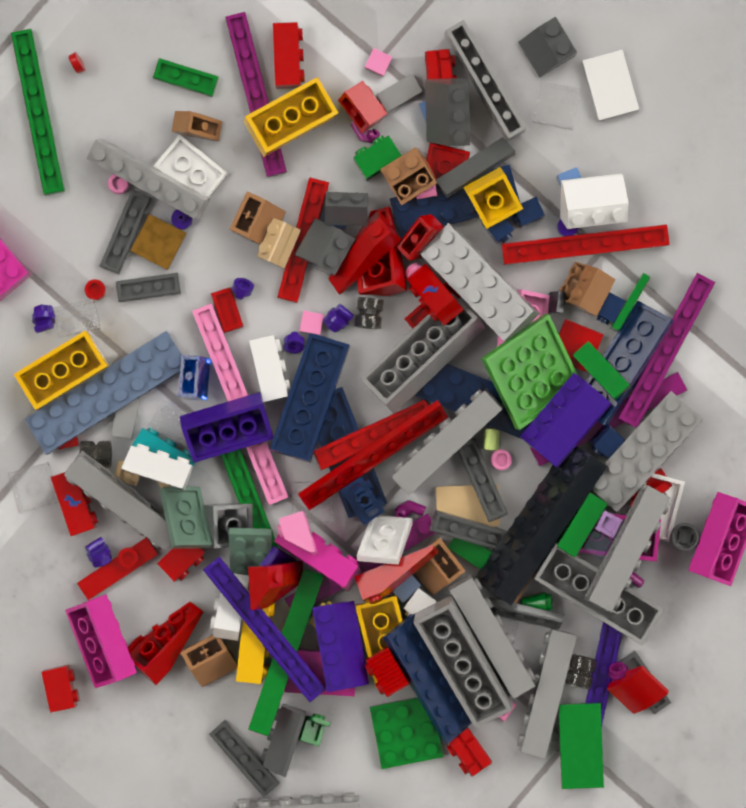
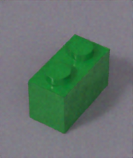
M382 135L373 141L374 145L369 148L364 146L355 152L356 156L353 157V160L366 181L381 173L380 169L401 157L400 152L389 135L385 138Z

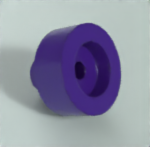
M177 209L173 212L171 221L176 228L185 230L191 226L193 218Z
M561 219L557 224L558 233L563 237L573 236L578 231V228L567 229Z
M236 278L232 285V291L239 300L251 296L254 289V284L245 278Z
M291 332V334L285 336L283 348L289 353H300L304 350L305 340L298 332Z

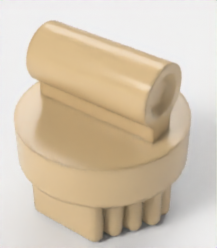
M118 460L114 475L127 484L137 486L140 475L121 469L124 461Z

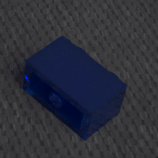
M181 355L178 397L187 400H207L211 359L199 355Z

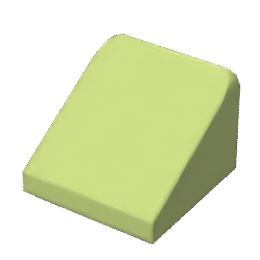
M485 429L483 449L499 450L500 430Z

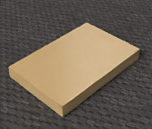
M473 485L436 487V510L490 526H500V518L488 522Z

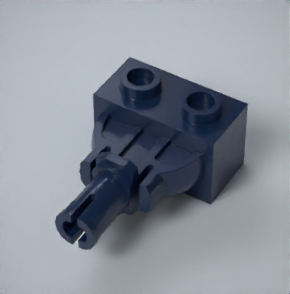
M361 476L340 491L362 524L365 525L385 512L383 507L386 505L379 495L375 497L371 490L374 487L369 479H363Z

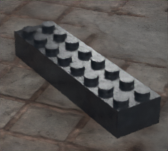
M577 446L558 468L552 465L548 474L539 483L536 491L526 502L525 507L515 518L507 533L503 535L498 546L490 554L489 559L478 571L475 578L479 580L480 584L512 606L607 466L595 456Z

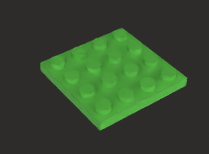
M543 314L509 340L481 358L515 429L518 430L532 422L573 373L577 374L549 314Z

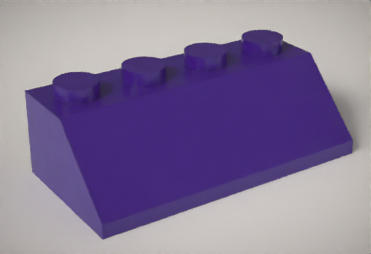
M573 373L520 437L531 448L558 468L611 406V403L589 383Z
M260 392L180 416L181 429L193 463L274 438Z
M354 601L313 607L327 692L369 685L367 670L364 666L366 664Z

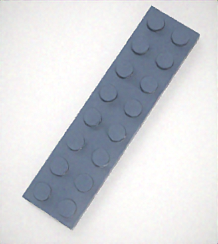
M165 331L24 420L45 454L48 455L137 398H140L185 370L189 365L168 332Z

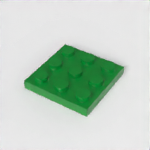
M417 697L370 706L382 769L443 757L439 734Z

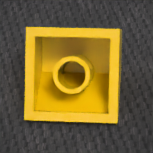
M501 167L463 187L486 229L523 209Z

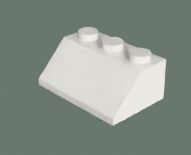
M622 173L561 180L560 219L567 229L628 222L629 202Z
M137 444V447H130L121 469L183 490L186 489L193 468L189 464L190 460L177 457V460L169 458V453L158 450L156 454L149 451L150 447Z

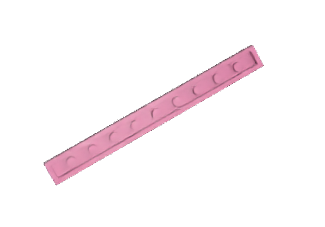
M212 303L192 311L227 400L232 401L248 396ZM267 441L246 447L268 504L271 505L288 498L289 496Z

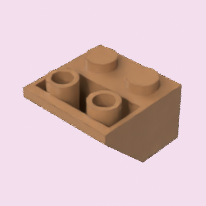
M416 147L380 169L401 205H404L437 184L430 165L421 150Z
M247 191L230 226V231L260 245L266 236L267 227L272 222V219L275 218L282 221L286 211Z
M575 262L559 291L566 293V304L587 314L597 316L616 279L599 268Z
M440 537L427 546L433 545L437 548L438 554L415 572V575L431 595H434L466 572Z
M213 634L180 652L201 687L237 669L238 666L225 640L213 637Z

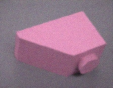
M304 511L279 518L280 525H277L281 538L284 537L287 542L312 555L318 554Z

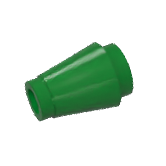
M544 592L522 597V605L552 611V594Z

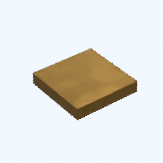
M149 214L130 251L168 270L187 233Z

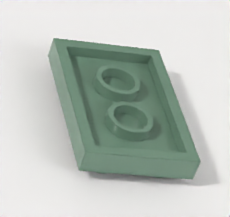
M163 487L160 490L172 549L211 547L213 543L201 488L186 487L183 490L177 487Z
M229 528L230 569L233 573L248 575V567L260 566L272 549V529Z

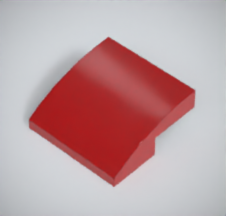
M643 666L626 671L624 678L610 682L607 690L633 714L651 707L669 692Z

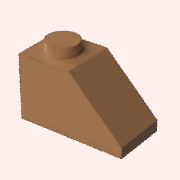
M175 111L172 132L194 138L219 141L222 121L192 111Z

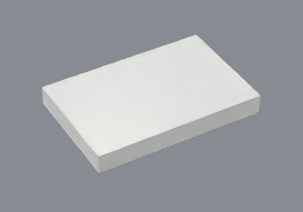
M623 50L582 61L598 121L639 110Z
M180 134L154 165V168L208 198L228 175L225 170Z
M653 474V478L668 481L672 484V487L663 493L671 497L669 500L671 506L666 515L662 514L660 518L661 529L659 540L670 542L685 482Z
M377 516L368 523L359 547L357 561L399 565L413 524L412 518Z

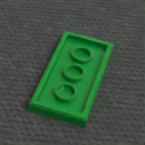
M601 703L559 704L561 788H604Z

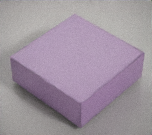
M604 510L594 529L614 539L623 520Z

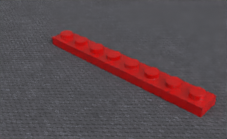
M666 224L501 244L503 264L510 265L669 246L670 243L668 226Z
M435 401L299 492V497L310 511L449 417L439 401Z

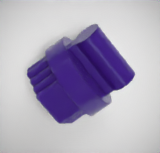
M45 304L35 306L34 313L32 314L35 332L41 333L54 327L53 324L56 322L53 306Z
M338 304L336 308L333 307L328 311L323 321L335 333L348 326V321L353 319L354 314L342 304Z
M102 537L85 546L86 555L89 561L92 562L93 567H103L111 562V550L105 544Z

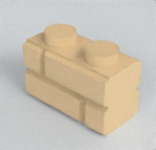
M273 218L267 227L266 236L259 246L257 257L285 268L301 230Z

